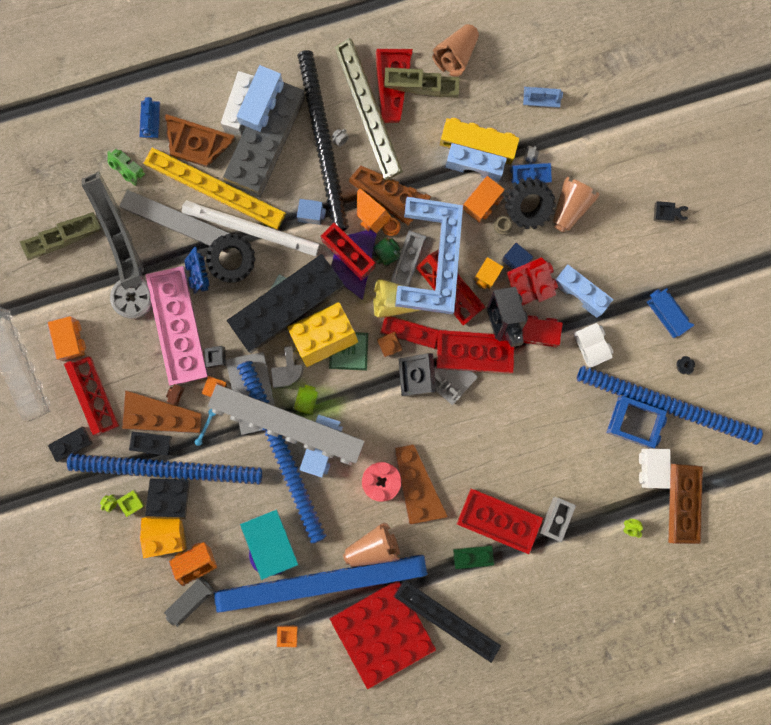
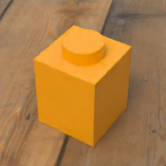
M487 257L474 278L476 285L490 290L503 266Z

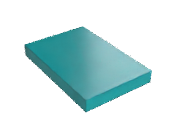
M277 509L240 524L261 580L299 565Z

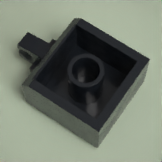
M516 287L494 290L486 310L495 339L498 341L508 340L511 347L520 346L524 342L522 331L528 320L527 312L523 311L521 294H518Z

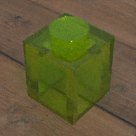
M305 385L304 388L299 387L293 409L313 415L319 392L315 391L316 387Z

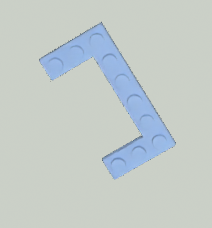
M412 197L406 198L405 218L441 223L436 289L434 291L398 286L396 307L446 314L454 313L463 205Z

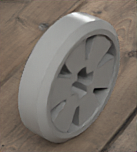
M120 280L113 286L110 302L113 309L119 315L128 319H137L146 315L152 308L150 291L147 282L144 280L137 287L125 290ZM130 294H136V300L134 302H128V300L130 299L128 296Z

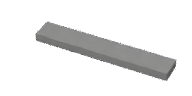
M129 190L126 191L119 206L126 211L208 246L219 236L230 234Z

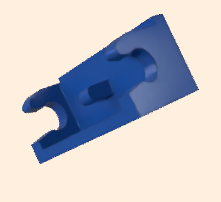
M551 163L513 165L510 167V172L512 173L511 183L516 182L519 184V179L523 178L526 181L527 177H531L533 180L537 178L544 183L552 182Z

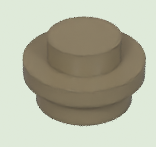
M500 216L494 221V230L500 235H506L512 229V221L506 216Z

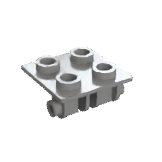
M434 368L436 391L451 405L462 396L477 378L472 371Z

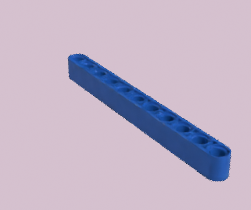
M416 555L400 558L393 562L348 567L214 592L216 611L219 613L423 577L428 575L425 556Z

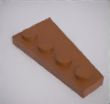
M361 165L349 178V182L352 185L363 190L379 205L408 226L414 219L404 217L406 198L431 199L430 195L426 193L425 195L421 194L412 187H405L396 180H384L382 174Z
M125 390L122 429L201 433V413Z

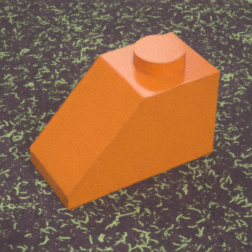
M359 189L357 191V216L362 221L360 225L368 232L371 229L377 233L391 216L363 190Z

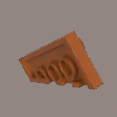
M414 444L395 448L409 524L448 517Z

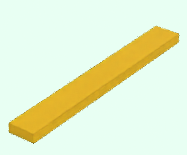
M153 147L143 163L145 166L275 230L279 229L286 216L285 212Z

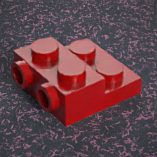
M542 257L507 272L511 287H516L518 294H521L522 306L534 300L540 303L556 296L555 290L558 289L556 280L551 277V273L554 272L550 262L547 263Z

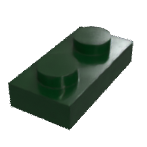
M492 545L453 549L455 569L494 565Z

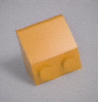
M141 518L140 542L143 559L187 549L182 519Z

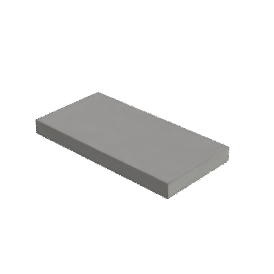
M264 352L226 360L232 390L247 396L249 395V392H246L247 387L244 386L245 382L241 380L242 375H239L240 370H237V367L246 361H253L252 366L256 368L254 371L258 373L259 383H262L261 387L265 390L264 394H267L266 399L270 401L268 404L275 406ZM244 420L239 423L241 435L263 431L262 427L259 430L249 427V422Z

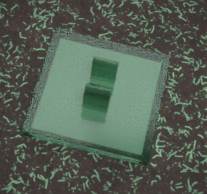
M355 332L358 343L329 357V369L367 371L369 333Z

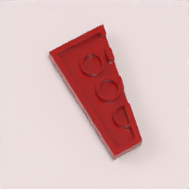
M376 49L379 106L384 123L400 122L405 94L404 91L385 88V68L410 69L413 49Z

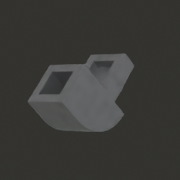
M292 346L285 347L287 366L271 368L273 387L275 389L291 387L303 375L304 366L296 365V362H299L298 351H294Z

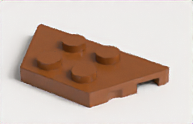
M168 114L165 115L170 155L208 167L235 141L234 135Z

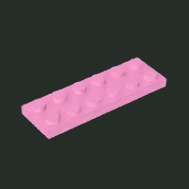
M181 266L146 274L169 386L208 378L185 268Z

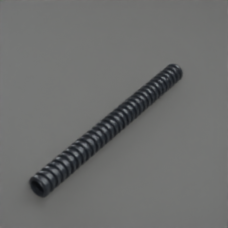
M304 50L299 52L297 57L299 59L304 91L306 92L305 97H307L306 101L308 103L311 125H313L315 146L318 147L316 151L318 152V158H320L319 163L321 164L320 169H322L323 185L326 186L324 190L327 192L325 195L328 198L330 219L333 220L331 224L335 223L342 231H345L349 228V225L346 224L348 219L345 218L347 214L344 213L346 209L343 207L344 202L342 201L343 196H341L340 180L337 179L339 175L336 173L334 151H331L333 146L331 145L332 141L330 140L328 123H326L327 118L324 112L325 107L323 106L324 102L322 101L319 79H317L318 74L317 68H315L314 54L310 50Z

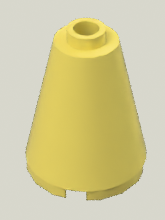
M377 280L374 292H377L376 298H373L375 316L383 318L421 310L396 307L397 287L403 285L386 280Z

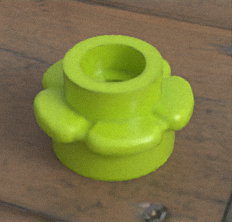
M114 494L110 496L105 495L100 502L102 511L110 513L116 507L118 499L114 497Z

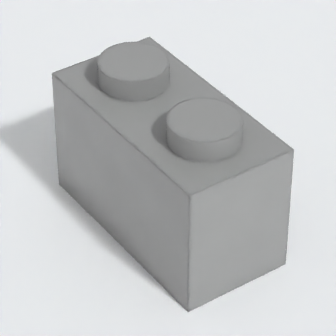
M553 497L539 533L562 542L576 505Z

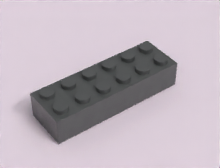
M285 82L282 91L277 93L275 97L276 104L274 109H270L267 115L269 116L267 125L262 127L260 132L247 126L245 127L223 176L226 184L261 198L305 100L304 90Z

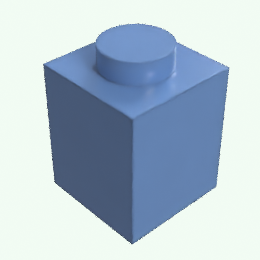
M300 199L297 213L298 222L321 225V219L325 220L326 208H323V203Z

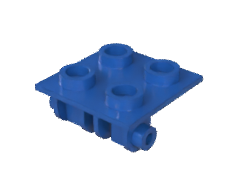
M194 247L185 259V268L189 270L190 274L188 279L189 287L193 289V294H196L199 289H201V292L208 291L210 284L208 277H205L207 273H202V271L206 270L204 257L201 256V253H197V248Z

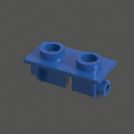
M145 97V100L141 101L140 138H159L160 101H152L151 97Z

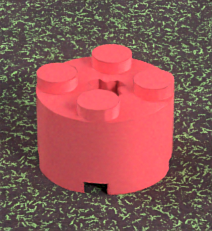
M386 462L374 463L365 470L362 476V487L369 498L379 502L388 501L399 492L401 477L393 465ZM379 476L380 478H386L384 487L376 485Z

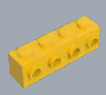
M446 118L440 146L451 148L452 143L505 157L507 158L506 164L511 165L515 157L519 137L512 133L504 134L497 132L494 128H482L476 123L467 124L457 118Z

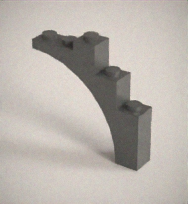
M100 172L81 179L82 187L108 239L117 264L121 285L124 290L135 288L143 282L142 272H144V267L133 246L132 237L121 218V210Z

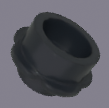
M683 356L677 361L676 368L679 373L683 375L693 373L695 367L693 359Z

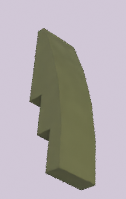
M385 68V88L430 96L459 97L460 77L441 76V73H424L423 69Z
M94 212L57 223V227L38 232V236L20 241L27 261L66 247L100 231L101 228Z

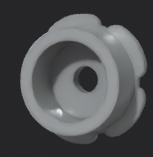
M338 129L332 135V142L339 147L344 145L349 139L346 129L342 131Z
M528 146L526 149L524 161H528L529 164L533 161L536 162L539 151L536 150V146Z

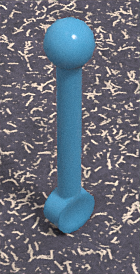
M212 409L209 410V417L199 438L195 440V445L197 446L202 444V438L212 417L216 415L212 412Z

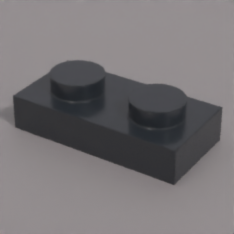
M80 427L47 446L55 461L60 462L70 454H75L90 446L93 442L85 427Z
M132 431L129 451L169 456L172 436Z

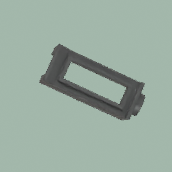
M203 577L199 578L164 612L166 620L171 625L178 627L215 589Z

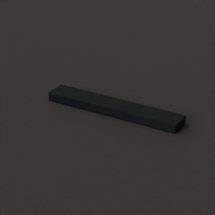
M405 580L402 581L393 596L395 599L492 663L501 648L500 644Z

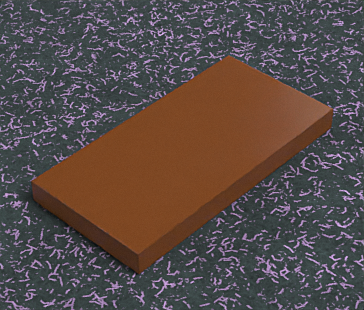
M671 464L668 543H701L703 466Z

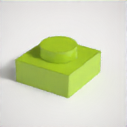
M132 490L117 500L126 517L145 507L136 490Z

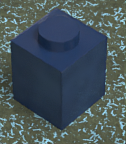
M515 243L501 261L513 270L529 263L533 256L518 243Z

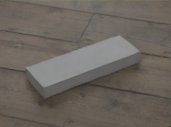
M408 231L390 282L409 287L426 236Z

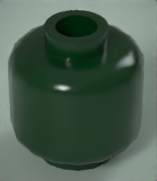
M385 237L373 247L375 253L373 258L379 265L383 263L389 266L400 257L401 248L393 238Z

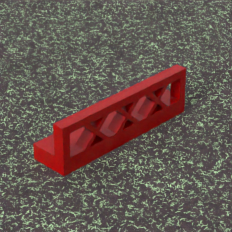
M439 249L430 253L416 267L434 291L436 289ZM427 262L432 267V273H428L423 267ZM457 273L456 303L453 314L464 326L486 307ZM461 308H466L471 315L465 319L461 314Z
M91 356L76 362L69 361L64 363L92 435L98 436L119 427ZM88 362L90 370L86 376L81 374L78 366ZM89 380L96 381L97 388L95 393L87 389ZM96 397L103 399L105 403L102 411L94 406ZM103 415L110 416L113 424L103 428L101 423Z

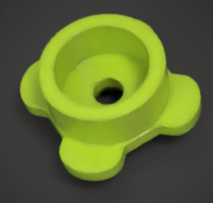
M629 519L624 521V533L632 537H642L641 530L643 525L639 520Z

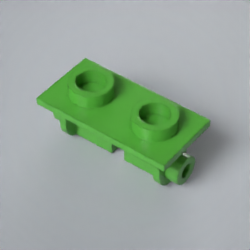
M122 150L108 151L107 162L109 166L122 174L127 182H131L136 186L137 178L141 179L145 175L143 169L134 161L128 165L127 163L131 161V158Z

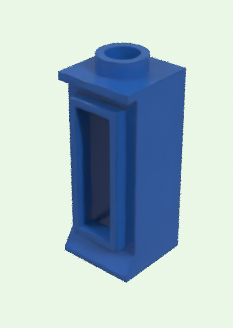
M667 288L663 291L658 289L650 295L651 299L647 301V304L673 338L680 336L693 327L694 324L688 322L689 319L671 294L666 292Z

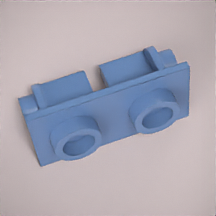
M524 87L523 105L560 108L563 91L561 89Z

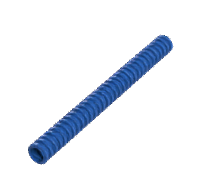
M253 361L239 364L237 370H240L239 375H242L241 380L245 382L244 386L247 387L246 392H249L248 396L268 404L270 401L266 399L267 394H264L265 390L261 387L262 383H259L260 378H257L258 373L254 371L256 368L252 366ZM262 428L263 431H266L265 436L269 438L267 441L271 443L269 446L273 448L272 453H275L274 457L278 460L277 464H280L279 469L283 471L281 474L285 476L284 481H287L286 486L290 488L291 498L294 497L293 502L297 504L296 509H299L298 514L302 516L300 519L304 521L305 531L309 533L308 537H311L310 542L316 543L325 539L327 535L323 533L324 528H321L322 523H319V517H316L317 512L313 510L315 507L311 505L312 500H309L310 495L306 493L308 490L304 488L305 483L302 484L303 479L299 477L300 472L296 470L298 467L294 465L296 462L292 460L293 455L290 456L291 451L287 448L288 444H285V438L283 439V435L280 434L278 437L267 434V429Z
M584 365L577 374L578 382L583 381V384L588 383L589 386L600 387V390L611 391V394L616 393L617 396L622 395L667 411L668 414L673 413V416H679L681 419L684 417L687 421L690 419L692 423L696 422L698 425L707 426V428H712L715 431L718 430L720 433L724 432V434H729L731 437L741 438V440L748 443L752 442V444L757 445L762 439L763 431L760 428L751 427L749 424L745 425V423H740L738 420L734 421L732 418L728 419L727 416L722 417L721 414L711 413L710 410L705 411L704 408L694 407L693 404L688 405L687 402L677 401L676 398L671 399L670 396L665 397V394L660 395L659 392L654 393L653 390L648 391V388L643 389L642 386L631 385V382L620 381V378L615 379L612 375L610 377L608 374L603 375V372L600 371L598 373L595 369L592 371L591 368L587 369Z
M70 454L67 459L68 471H73L74 469L76 472L79 470L85 472L86 470L97 473V471L99 473L105 472V474H109V472L111 474L117 473L118 475H121V473L127 475L129 473L132 476L133 474L135 476L141 474V476L147 475L148 477L152 475L157 477L159 475L160 478L164 476L169 478L171 476L173 479L176 477L178 479L182 477L184 479L190 478V480L196 478V480L202 479V481L206 479L212 481L214 479L215 482L218 480L220 482H224V480L226 482L232 481L233 483L238 481L248 484V482L254 484L256 482L257 485H260L262 481L261 467H258V469L252 467L250 469L248 466L246 468H243V466L237 468V466L231 467V465L225 467V465L219 466V464L207 466L206 463L195 465V463L189 464V462L183 464V462L177 463V461H173V463L167 461L165 463L164 460H161V462L155 460L153 462L151 459L149 461L147 459L142 461L141 459L135 460L134 458L129 460V458L123 459L122 457L118 459L113 457L111 459L109 456L106 458L101 456L99 458V456L93 457L89 455L87 457L80 454L76 456Z

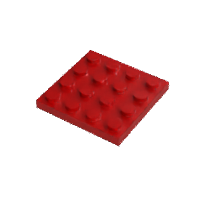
M399 581L386 585L329 618L367 690L436 651L417 613L393 597L400 586Z

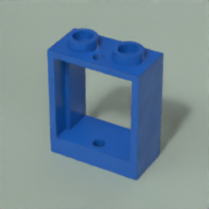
M624 396L618 397L606 433L649 449L655 448L660 443L661 435L659 434L661 428H664L666 425L667 417L665 416L667 412ZM628 405L657 415L649 441L620 431Z

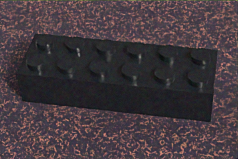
M320 254L226 321L247 351L252 354L286 330L288 326L296 323L343 290L345 286L323 254Z

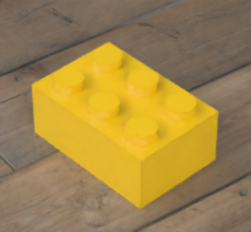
M340 302L287 327L306 367L358 343L356 334Z

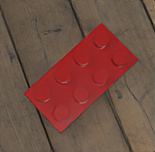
M438 330L436 369L502 374L513 373L514 347L510 346L508 340L498 341L495 339L494 334Z
M470 488L456 525L530 554L543 518Z

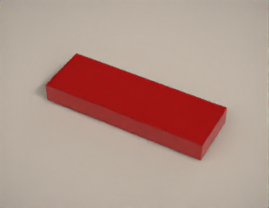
M392 316L384 318L380 334L387 335L395 331L398 339L435 349L438 330Z

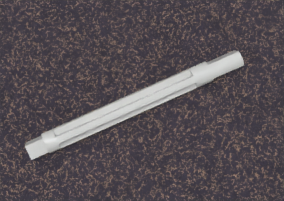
M187 200L182 205V213L232 228L313 256L318 254L319 243L265 227Z

